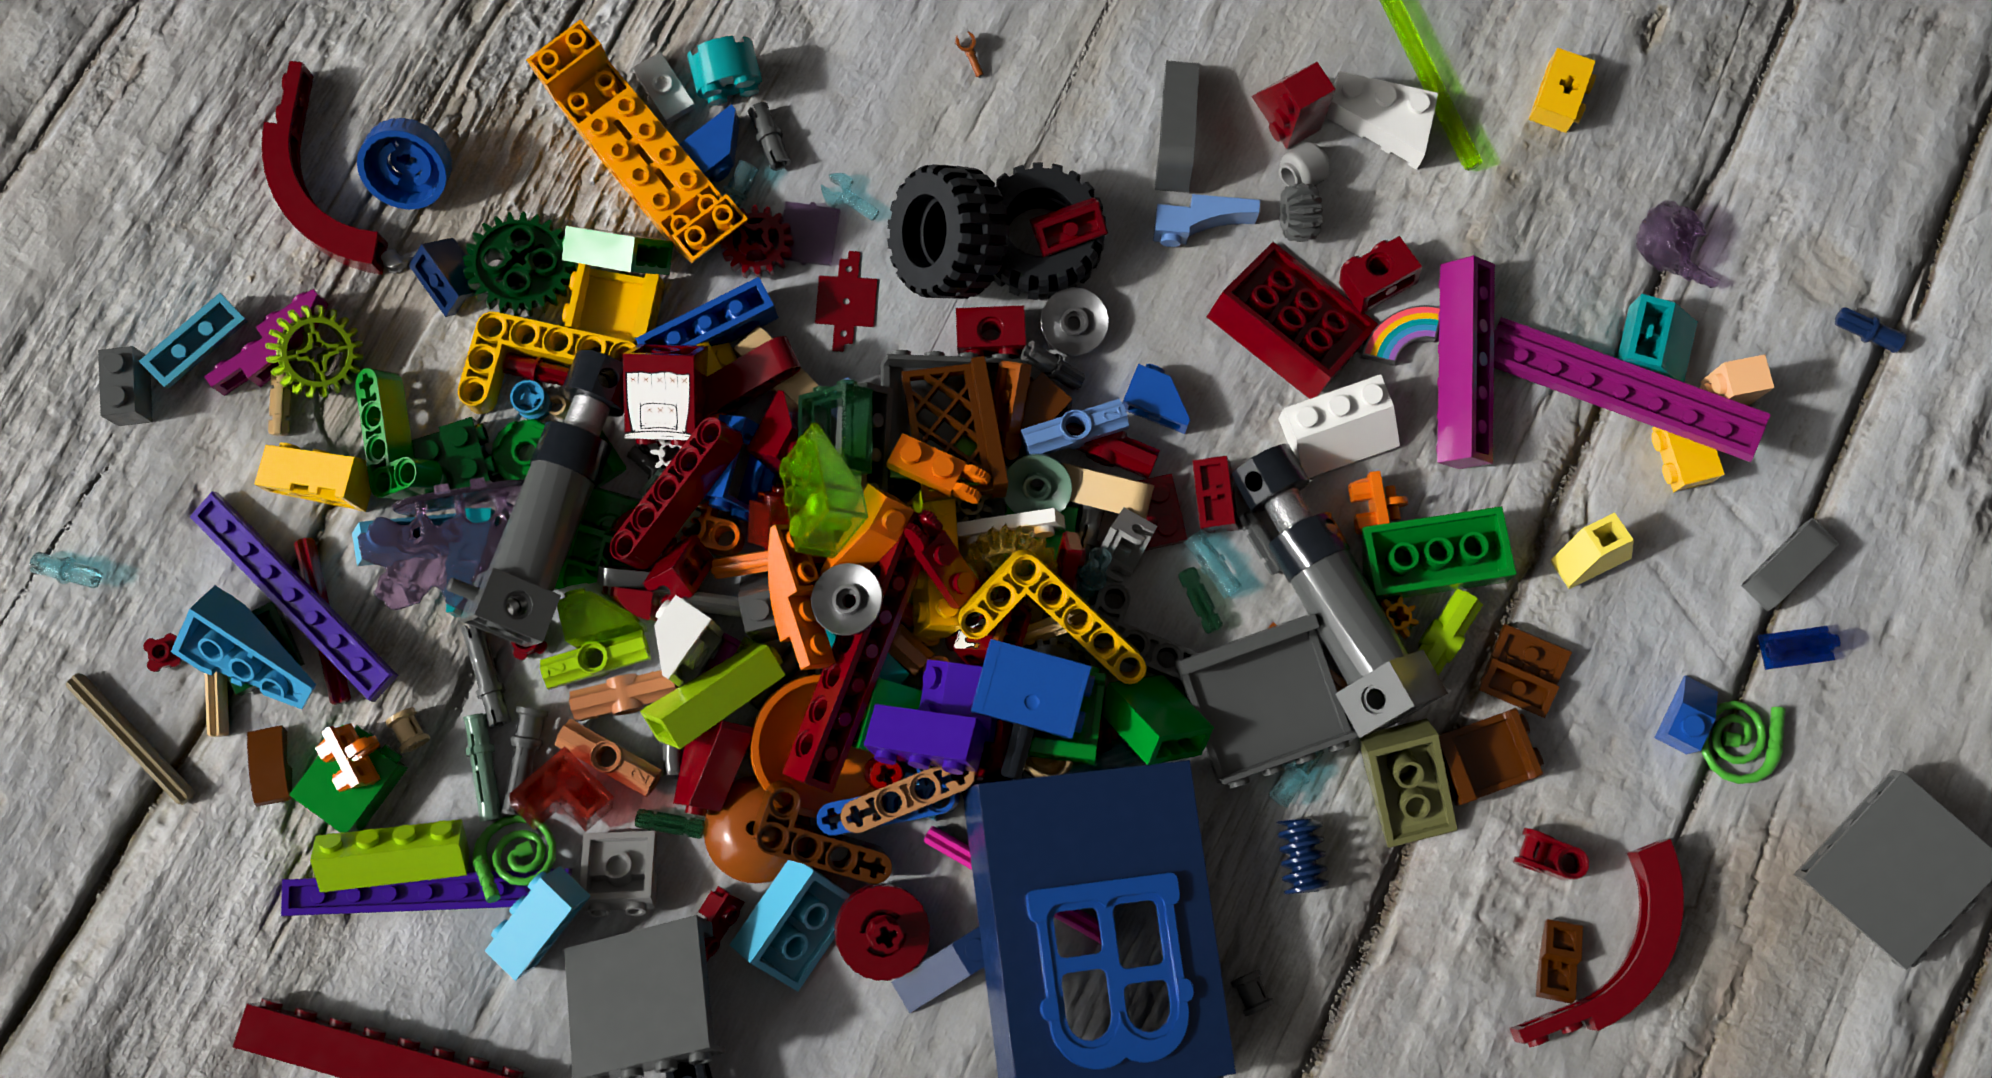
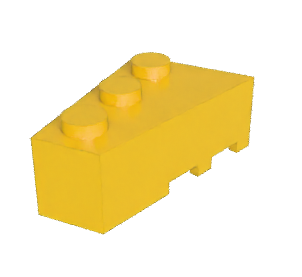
M280 442L279 446L265 445L254 484L270 493L363 512L367 510L371 495L366 460L352 456L336 455L318 449H313V451L301 450L296 445Z

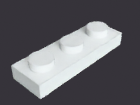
M1055 508L957 523L958 539L971 548L987 546L988 541L1000 540L1004 543L1018 542L1021 540V536L1027 535L1046 538L1054 536L1055 531L1065 530L1064 516Z

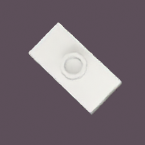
M661 52L656 53L632 68L667 125L696 108Z

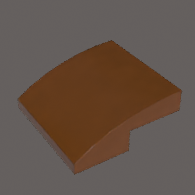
M1504 623L1486 665L1478 690L1545 718L1560 687L1558 682L1572 652Z

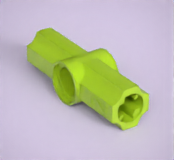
M1458 588L1454 591L1438 618H1435L1427 627L1418 643L1420 647L1417 651L1424 650L1438 676L1446 663H1450L1460 650L1466 639L1464 637L1466 631L1474 622L1483 606L1477 597Z
M638 630L598 643L588 642L578 649L540 660V671L547 689L552 690L591 677H604L611 671L651 660V652L644 631ZM601 651L603 654L602 663L596 668H590L588 665L590 655Z

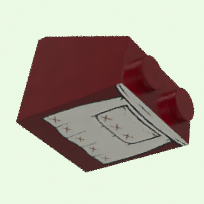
M638 344L623 353L625 438L636 439L637 444L644 445L656 444L657 439L671 440V444L677 446L685 444L704 418L708 346Z

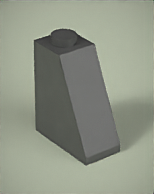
M768 571L741 576L738 601L745 633L754 643L759 644L779 639L770 600Z

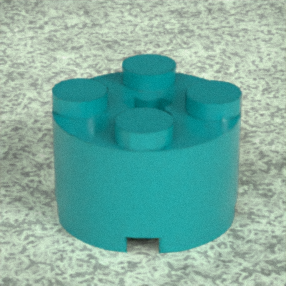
M734 36L715 38L697 45L698 53L693 55L691 50L688 52L687 58L697 95L700 98L707 99L708 105L716 106L728 101L727 96L740 93L741 97H750L760 92L758 85L762 82V76L751 38L743 36L744 42H735Z

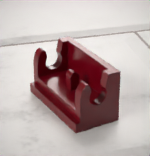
M1220 456L1192 460L1200 529H1205L1208 533H1215L1217 529H1226L1227 531L1239 530L1234 483L1231 476L1232 467L1228 457Z
M693 534L667 548L642 584L648 591L656 590L659 586L668 587L671 594H666L661 600L662 604L667 599L671 601L675 595L680 598L685 596L690 598L694 596L710 571L714 558L697 535Z

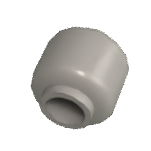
M1304 142L1282 156L1279 168L1280 179L1285 186H1293L1298 183L1316 186L1328 177L1330 171L1329 156L1318 145L1312 142Z

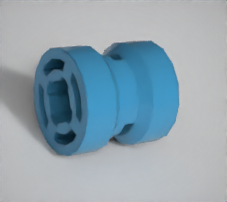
M532 380L521 381L511 391V404L525 419L541 421L551 411L552 401H550V396L537 382Z

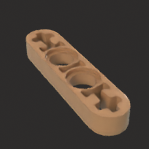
M931 767L928 770L851 800L841 810V823L850 832L868 831L969 789L976 781L977 772L969 771V774L964 777L965 783L963 785L958 780L946 783L945 785L949 788V791L943 793L942 781L936 774L937 771L942 770V767ZM942 770V777L951 775V773ZM925 777L933 780L936 787L934 795L929 799H922L916 793L917 782ZM890 791L899 794L902 800L901 808L895 813L887 812L882 805L884 795ZM874 798L875 809L882 818L876 821V813L863 818L864 825L861 827L858 822L851 823L849 816L854 814L853 807L857 806L858 810H866L873 807L869 799Z

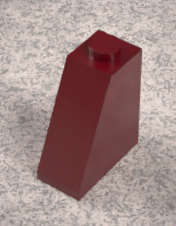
M721 720L684 747L673 804L686 806L685 813L706 817L707 810L721 812L753 735L754 728Z

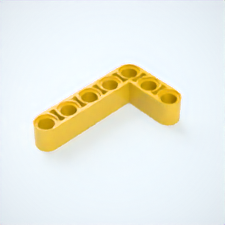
M487 312L479 317L476 323L458 386V396L476 414H486L493 410L497 403L505 375L503 372V362L509 352L534 359L542 357L544 361L571 367L576 352L579 350L601 347V353L620 361L623 353L636 345L628 340L499 312ZM502 326L500 334L495 337H489L492 328ZM535 333V338L531 343L522 344V339L526 334ZM568 340V345L564 350L554 351L555 345L559 341ZM493 357V363L490 367L480 369L484 359ZM484 389L482 398L471 402L472 394L476 390Z
M1022 549L1014 552L959 611L958 619L963 634L970 639H980L985 637L1028 594L1118 680L1125 684H1135L1142 680L1146 674V663L1138 650L1030 550ZM1025 559L1034 562V570L1030 575L1020 576L1016 574L1015 567L1018 562ZM1055 584L1060 587L1059 596L1050 601L1043 599L1041 593L1044 587ZM997 586H1005L1010 590L1008 598L1003 602H995L990 598L991 591ZM1074 609L1086 611V617L1080 624L1074 625L1067 620L1069 613ZM979 612L984 615L985 621L980 627L971 628L965 623L966 617L970 613ZM1101 633H1108L1112 637L1111 643L1106 648H1096L1093 645L1096 636ZM1132 657L1137 659V665L1131 672L1119 670L1120 663L1125 658Z

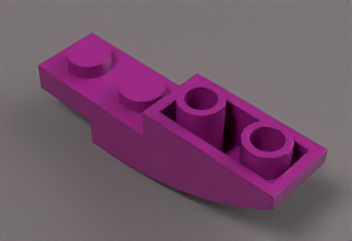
M312 289L309 292L298 294L294 297L292 303L282 310L268 314L263 319V322L256 326L262 338L247 343L241 352L231 359L217 363L212 371L204 376L209 385L224 396L248 380H251L259 387L265 385L271 380V370L279 366L278 362L268 363L266 361V357L276 355V350L265 348L266 343L277 344L278 338L269 334L270 329L279 332L283 331V328L278 325L276 320L283 318L288 323L292 322L288 316V311L291 309L295 310L299 317H302L301 306L303 305L309 306L312 315H314L316 305H322L325 314L328 307L327 301L316 290ZM314 323L315 329H317L320 323ZM304 326L293 333L288 342L287 351L295 349L302 344Z

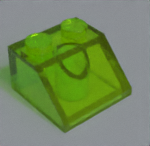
M585 588L574 589L564 593L565 598L560 599L557 605L565 641L577 649L588 642L598 643L638 630H643L644 633L648 632L646 624L635 615L592 591H585Z

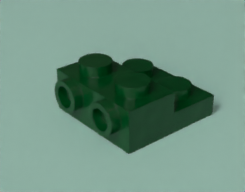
M473 417L438 427L439 432L412 440L414 458L434 460L440 464L442 469V480L438 488L424 494L428 506L434 507L497 487L494 475H498V471L494 466L496 462L492 455L488 456L485 446L486 443H489L487 430L483 423L479 424Z

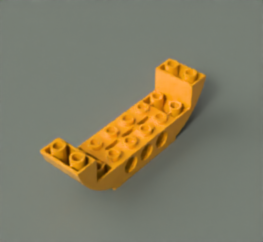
M581 19L526 59L538 79L586 144L663 237L672 241L673 247L686 260L693 263L748 221V218L727 193L722 196L610 63L601 43Z

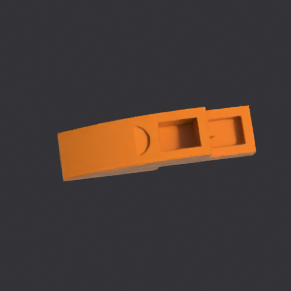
M775 524L770 528L768 544V582L771 606L780 642H792L801 670L827 668L836 663L825 628L819 624L812 611L811 596L819 576L807 544L806 536L801 524Z

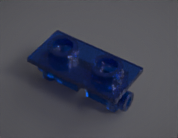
M1828 626L1758 635L1765 670L1834 661V650L1839 648L1841 644L1838 634H1832Z

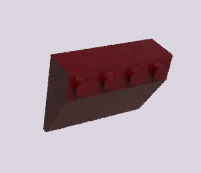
M1272 242L1222 291L1207 315L1209 320L1309 399L1319 396L1379 325L1365 313L1360 314L1354 304L1275 242Z

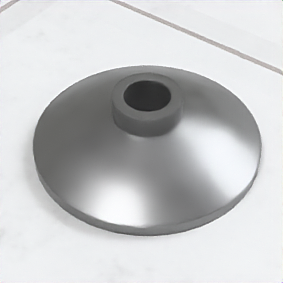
M1072 287L1058 291L1048 299L1042 310L1041 330L1046 341L1055 350L1066 355L1078 356L1093 351L1101 344L1108 331L1109 317L1105 305L1097 295L1083 288ZM1075 318L1079 321L1080 327L1078 329H1071L1068 327L1067 321Z
M854 563L839 564L825 571L817 580L811 596L812 611L819 624L829 632L842 636L855 635L869 628L877 619L883 603L882 588L876 576L867 568ZM850 596H855V605L847 608L845 605L846 599Z

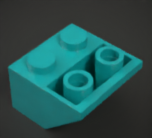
M1641 294L1629 306L1617 359L1684 383L1698 321L1675 302Z

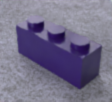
M875 704L864 746L875 755V760L884 764L894 765L897 760L908 762L910 766L918 769L928 770L931 765L942 767V770L951 774L962 775L964 771L978 772L988 730L974 717Z

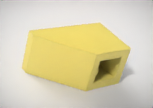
M1614 512L1579 531L1551 559V563L1568 589H1571L1632 559L1634 539Z

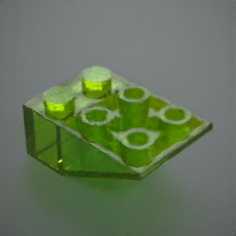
M813 422L806 432L798 438L796 445L787 457L782 459L779 474L783 479L784 503L788 508L790 519L789 531L791 536H793L795 552L834 559L866 521L868 512L862 486L818 423Z

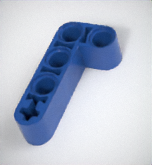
M917 768V773L924 771ZM942 770L936 772L942 781L943 788L949 791L945 784L956 781V774L942 777ZM930 778L920 779V785H916V793L922 799L931 798L936 790L935 783ZM890 791L884 795L882 805L887 812L895 813L899 810V794ZM960 793L950 796L949 804L944 808L938 807L933 803L880 826L951 812L960 801ZM859 797L823 805L817 814L819 829L828 835L849 833L850 831L845 829L841 821L838 824L830 823L829 816L834 815V812L841 814L845 804ZM854 806L853 819H850L851 823L858 822L861 827L864 825L863 810H858L857 806ZM878 815L876 821L880 820L882 817Z

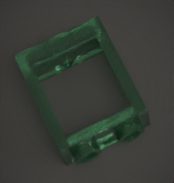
M839 380L836 386H817L813 388V392L798 396L799 445L797 479L826 484L872 473L873 389L858 386V382L855 380ZM842 406V454L830 457L831 409Z

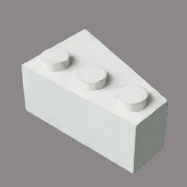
M1339 71L1333 85L1336 91L1326 118L1360 138L1364 136L1382 146L1381 150L1388 154L1391 152L1408 161V165L1417 170L1425 156L1438 93Z

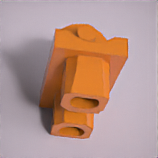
M1380 471L1369 472L1366 478L1351 482L1348 485L1351 503L1368 501L1370 510L1367 513L1354 515V526L1357 535H1362L1363 527L1390 523L1387 510H1389L1391 521L1400 520L1399 508L1408 505L1407 496H1397L1395 485L1385 487L1387 497L1385 498Z

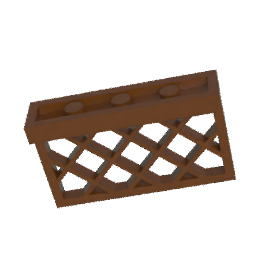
M985 356L973 357L969 364L902 371L901 377L912 438L920 441V432L925 435L921 442L927 443L931 439L945 449L943 452L951 453L967 462V464H973L989 473L991 479L987 485L970 486L977 489L981 495L991 494L992 499L1006 497L1008 477ZM964 375L966 385L959 394L944 385L949 377ZM925 380L934 387L923 398L912 390L910 381ZM938 390L953 399L945 411L929 402ZM967 393L969 401L964 398ZM914 401L919 404L916 408L914 405ZM958 404L971 411V417L965 425L949 416ZM924 408L939 417L930 429L917 422V416ZM944 421L959 431L950 443L935 434ZM972 425L974 427V432L969 429ZM964 435L977 443V449L970 457L955 447ZM978 456H979L980 464L975 461ZM960 479L959 482H958V483L967 484L966 482H964V481L961 480V479ZM920 483L923 503L957 498L953 495L949 497L936 490L929 491V487Z

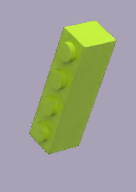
M459 819L315 836L310 862L319 891L329 892L466 876L470 850L463 821Z

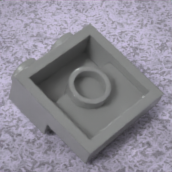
M656 831L584 833L579 885L591 897L582 907L583 911H588V914L593 917H606L610 915V910H624V913L627 915L641 916L646 914V909H655L658 877L655 870L657 851Z

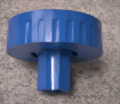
M392 118L380 122L368 133L358 152L357 169L365 187L380 201L400 209H420L434 203L441 196L452 172V158L445 141L435 130L413 119ZM390 153H391V155H390V160H391L392 165L395 167L396 170H398L399 172H401L402 175H401L400 173H398L397 171H395V170L391 167V165L389 164V162H388V157H389V154H390Z

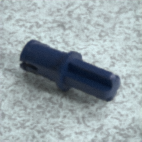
M1847 307L1841 308L1835 317L1836 326L1860 336L1862 342L1867 343L1871 341L1893 353H1897L1905 343L1906 333H1901L1880 323V319L1877 317L1869 318Z

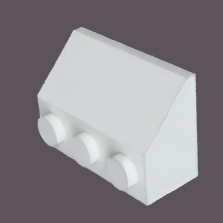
M1381 374L1285 407L1278 418L1288 444L1309 479L1400 447L1394 405Z
M675 595L671 601L667 599L660 606L656 613L658 620L654 626L662 675L678 687H681L699 675L723 641L722 636L725 632L711 618Z

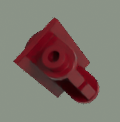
M720 886L715 891H710L698 911L708 921L712 922L713 937L705 939L707 962L718 951L721 939L728 928L737 921L740 909L745 903Z

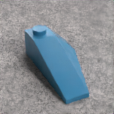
M216 585L189 609L171 650L173 654L201 672L211 676L215 672H219L231 677V683L242 687L245 683L260 688L264 696L299 709H303L306 706L316 686V683L250 609Z

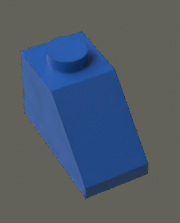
M732 104L679 143L711 183L714 181L719 182L726 178L735 164L740 121Z
M1138 364L1123 400L1126 412L1185 434L1190 418L1171 376L1166 375L1165 370L1153 364L1143 366Z
M1686 675L1683 676L1654 738L1686 755L1701 751L1716 720L1718 692Z

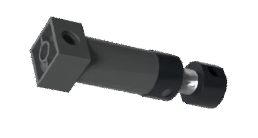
M579 350L576 352L561 390L562 394L572 402L568 410L569 412H567L564 423L546 422L531 458V466L489 569L478 574L474 585L454 577L447 584L448 591L468 599L459 621L524 647L542 643L561 597V595L553 592L592 492L597 487L612 449L599 436L607 416L620 417L624 414L623 362L592 350ZM507 602L513 608V615L507 610Z
M1284 443L1264 450L1235 469L1231 474L1232 479L1251 513L1267 510L1270 518L1274 521L1276 529L1280 532V535L1269 543V549L1288 583L1292 584L1308 615L1315 614L1319 624V628L1316 629L1348 684L1347 687L1335 693L1345 711L1349 726L1353 725L1359 738L1393 726L1448 694L1424 650L1408 654L1352 556L1350 547L1331 513L1323 512L1312 515L1299 492L1308 485L1309 478L1290 445Z

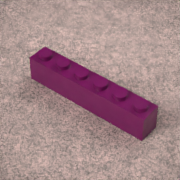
M1470 256L1440 264V312L1438 314L1439 377L1437 379L1438 443L1436 452L1437 463L1456 469L1493 464L1495 264L1477 256Z

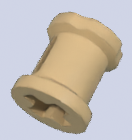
M414 707L404 709L385 721L387 727L394 730L401 744L399 750L404 754L416 750L431 739L429 734L423 733L415 718L417 712Z

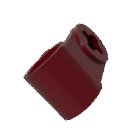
M1524 828L1522 834L1525 836L1519 856L1514 857V864L1564 881L1581 878L1587 873L1589 860L1583 850L1556 840L1545 833ZM1565 854L1571 855L1576 861V869L1572 874L1567 873L1562 868L1561 859Z

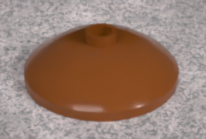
M756 776L745 777L733 782L721 812L708 810L704 821V841L709 856L715 865L731 878L753 884L774 881L788 861L787 859L763 852L758 847L754 835H750L748 832L749 824L756 821L765 794V790L760 785ZM773 800L774 806L781 808L783 807ZM798 814L797 822L810 825L809 817ZM777 827L767 828L762 834V840L767 842L776 840L780 835V829ZM810 837L800 839L796 849L805 852Z

